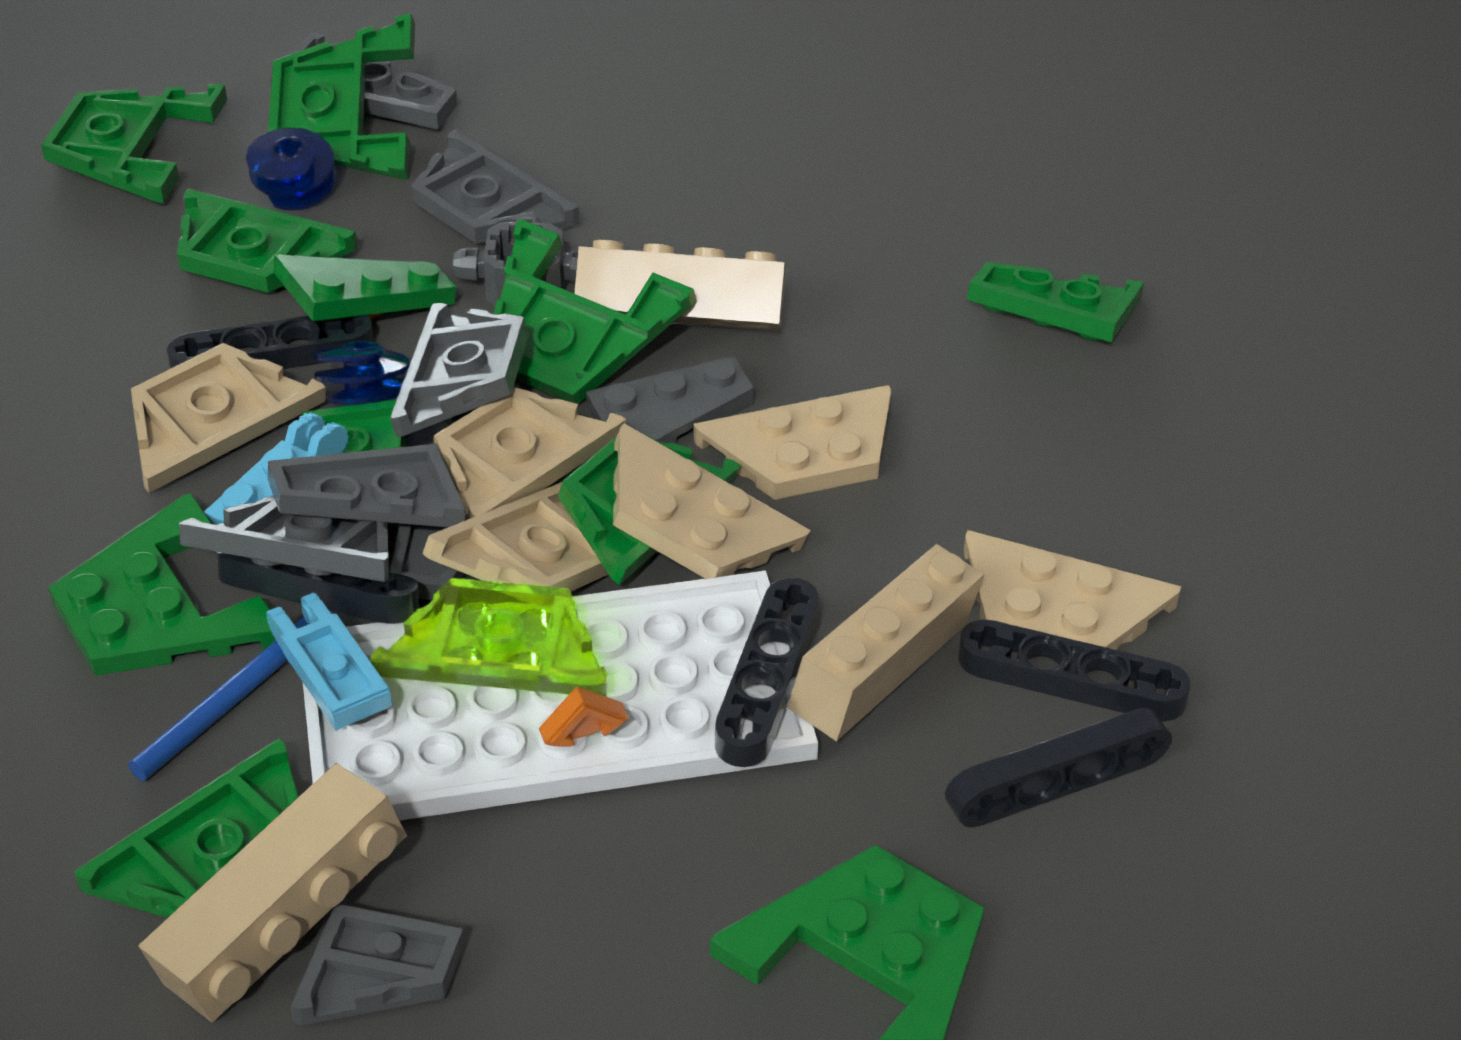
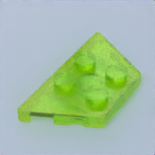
M450 578L433 594L431 603L423 608H419L403 623L405 634L388 650L379 646L372 653L370 659L380 676L388 678L570 694L577 686L606 697L608 692L607 672L604 666H599L592 651V639L586 625L578 619V608L569 588Z

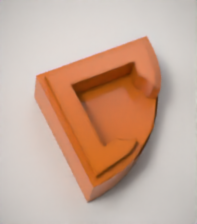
M576 686L538 729L545 744L569 747L575 746L573 739L584 737L600 730L603 736L612 733L629 716L622 702Z

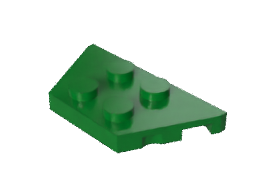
M187 189L184 193L185 216L181 217L180 229L182 237L179 239L177 250L179 267L183 271L269 293L284 286L273 273L275 255L341 258L357 248L356 231L191 189Z
M616 436L563 480L558 498L611 579L620 585L655 554L657 550L613 526V505L617 498V494L614 491V473L618 465V451H614ZM658 442L729 484L735 481L741 467L736 461L724 458L721 468L690 459L692 448L675 443Z
M278 738L75 870L74 874L78 888L87 895L161 917H170L298 798L285 743Z

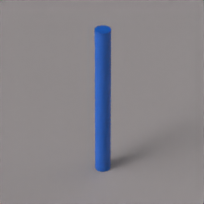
M303 617L294 625L298 629L309 623ZM275 640L134 757L128 763L134 776L141 781H146L284 665L288 660L278 642Z

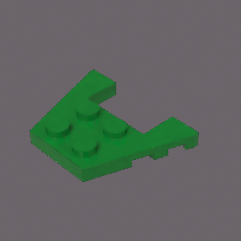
M412 14L394 17L395 24L375 31L373 26L356 31L355 38L333 46L327 41L273 60L267 138L272 150L393 178L409 179L410 140L407 133L363 135L366 64L368 62L414 59L415 22Z
M207 84L208 92L185 94L184 86L166 87L162 95L139 97L138 89L77 92L41 144L44 160L151 201L164 203L179 180L177 164L175 162L142 159V155L166 118L214 123L227 102L225 84Z
M519 218L513 232L515 242L512 254L507 256L504 268L505 282L501 298L497 299L493 314H509L521 316L525 319L529 337L516 380L564 401L579 404L586 398V391L595 390L686 312L694 304L696 298L693 288L652 272L629 311L623 314L542 281L540 279L562 247L559 234Z
M191 493L180 497L48 587L55 609L95 676L173 664L172 655L205 650L209 657L232 654V645L260 641L261 648L265 649L275 641L266 618L269 608L260 595L208 616L201 617L164 560L165 557L191 548L180 545L179 523L194 518L202 523L211 524Z
M874 845L717 932L710 939V956L758 986L798 941H801L906 1005L905 1009L879 1040H946L959 992L962 990L981 930L984 907L879 846Z

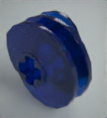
M289 127L271 130L257 137L248 147L246 163L249 167V178L257 190L269 196V200L275 208L285 211L304 210L318 204L327 197L336 183L333 151L330 144L317 133L302 128Z
M371 341L348 342L343 344L342 347L323 348L315 350L313 353L314 359L318 361L343 362V367L323 369L314 373L316 381L344 384V389L332 392L327 396L329 403L339 405L374 403L398 397L406 377L403 373L410 366V359L404 354L386 350L379 343Z

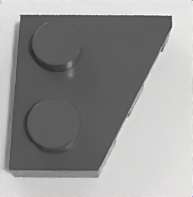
M342 904L336 905L331 912L290 1006L293 1024L303 1026L444 999L465 945L463 928Z

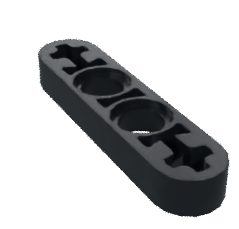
M368 315L312 321L309 316H301L186 333L172 339L168 344L167 354L171 369L224 343L237 349L256 347L257 349L246 352V354L253 359H264L282 366L283 369L362 357L371 351L374 339L372 322ZM296 339L309 340L307 343L300 345L286 344Z
M217 552L219 580L229 586L301 603V597L316 593L328 610L381 623H402L414 619L419 614L418 582L414 578L389 572V579L386 582L336 573L312 575L305 572L303 567L287 564L263 566L253 563L251 558Z
M800 578L779 579L772 583L765 592L716 717L715 750L718 757L727 764L735 767L754 766L765 760L771 750L794 687L802 657L806 654L817 624L819 594L816 588L808 581ZM789 605H795L791 614V622L782 619L783 611H786ZM775 641L787 644L791 650L785 654L771 655L764 652L760 647L768 642ZM754 684H765L772 687L776 692L767 698H754L748 696L744 689ZM744 718L752 721V732L748 733L745 739H737L742 732Z
M982 619L967 624L961 631L958 661L967 673L976 677L1121 713L1148 708L1152 709L1162 722L1177 719L1186 709L1190 692V679L1185 671L1169 662L994 620ZM982 646L990 647L989 651H982ZM1012 652L1018 653L1017 660L1011 659ZM1037 656H1045L1055 660L1059 666L1049 670L1039 669L1029 663L1028 660ZM1095 670L1107 671L1113 674L1117 681L1110 684H1099L1091 680L1087 674ZM1129 680L1136 682L1135 689L1128 687ZM1156 688L1166 690V695L1156 693Z
M1136 709L967 768L955 776L948 784L945 791V800L960 823L965 827L982 826L1143 769L1163 757L1172 743V734L1152 709Z

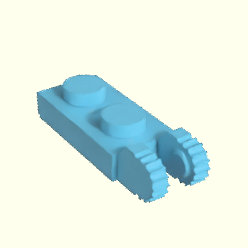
M311 412L309 414L304 413L298 421L295 420L288 426L285 441H280L273 449L268 451L234 485L226 489L222 496L204 511V514L211 524L218 525L224 523L223 509L241 504L255 503L262 498L273 496L268 482V461L343 453L347 443H349L348 431L345 430V427L333 422L325 425V420H322L321 416Z
M316 593L301 597L302 613L307 623H309L297 629L289 616L282 610V607L279 606L267 611L266 618L275 640L335 731L392 707L389 687L336 613L331 614Z

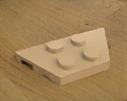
M222 343L131 388L144 488L150 493L302 414L303 411H308L326 401V387L315 379H311L308 385L287 378L283 376L282 366L264 359H253L246 352Z
M889 385L694 423V442L701 449L711 445L726 455L727 459L739 463L741 467L738 475L754 481L758 489L774 500L878 479L887 416L890 410L891 388Z
M513 387L511 395L480 406L435 434L434 444L439 449L466 509L465 519L468 520L545 489L590 459L618 435L621 426L624 423L626 424V419L614 413L609 414L606 422L577 414L578 404L561 399H546L537 393Z
M625 423L621 426L614 443V451H618V465L614 473V491L617 494V498L613 505V526L705 579L734 575V572L738 569H751L767 563L771 553L786 547L792 553L801 550L811 530Z
M562 482L428 536L423 555L430 560L542 605L608 575L604 566L558 498Z
M967 530L963 551L965 559H969L972 567L985 574L976 600L981 605L980 620H994L1117 650L1121 644L1132 642L1147 630L1148 620L1164 609L1166 612L1171 613L1175 610L1179 601L1181 586L970 530Z

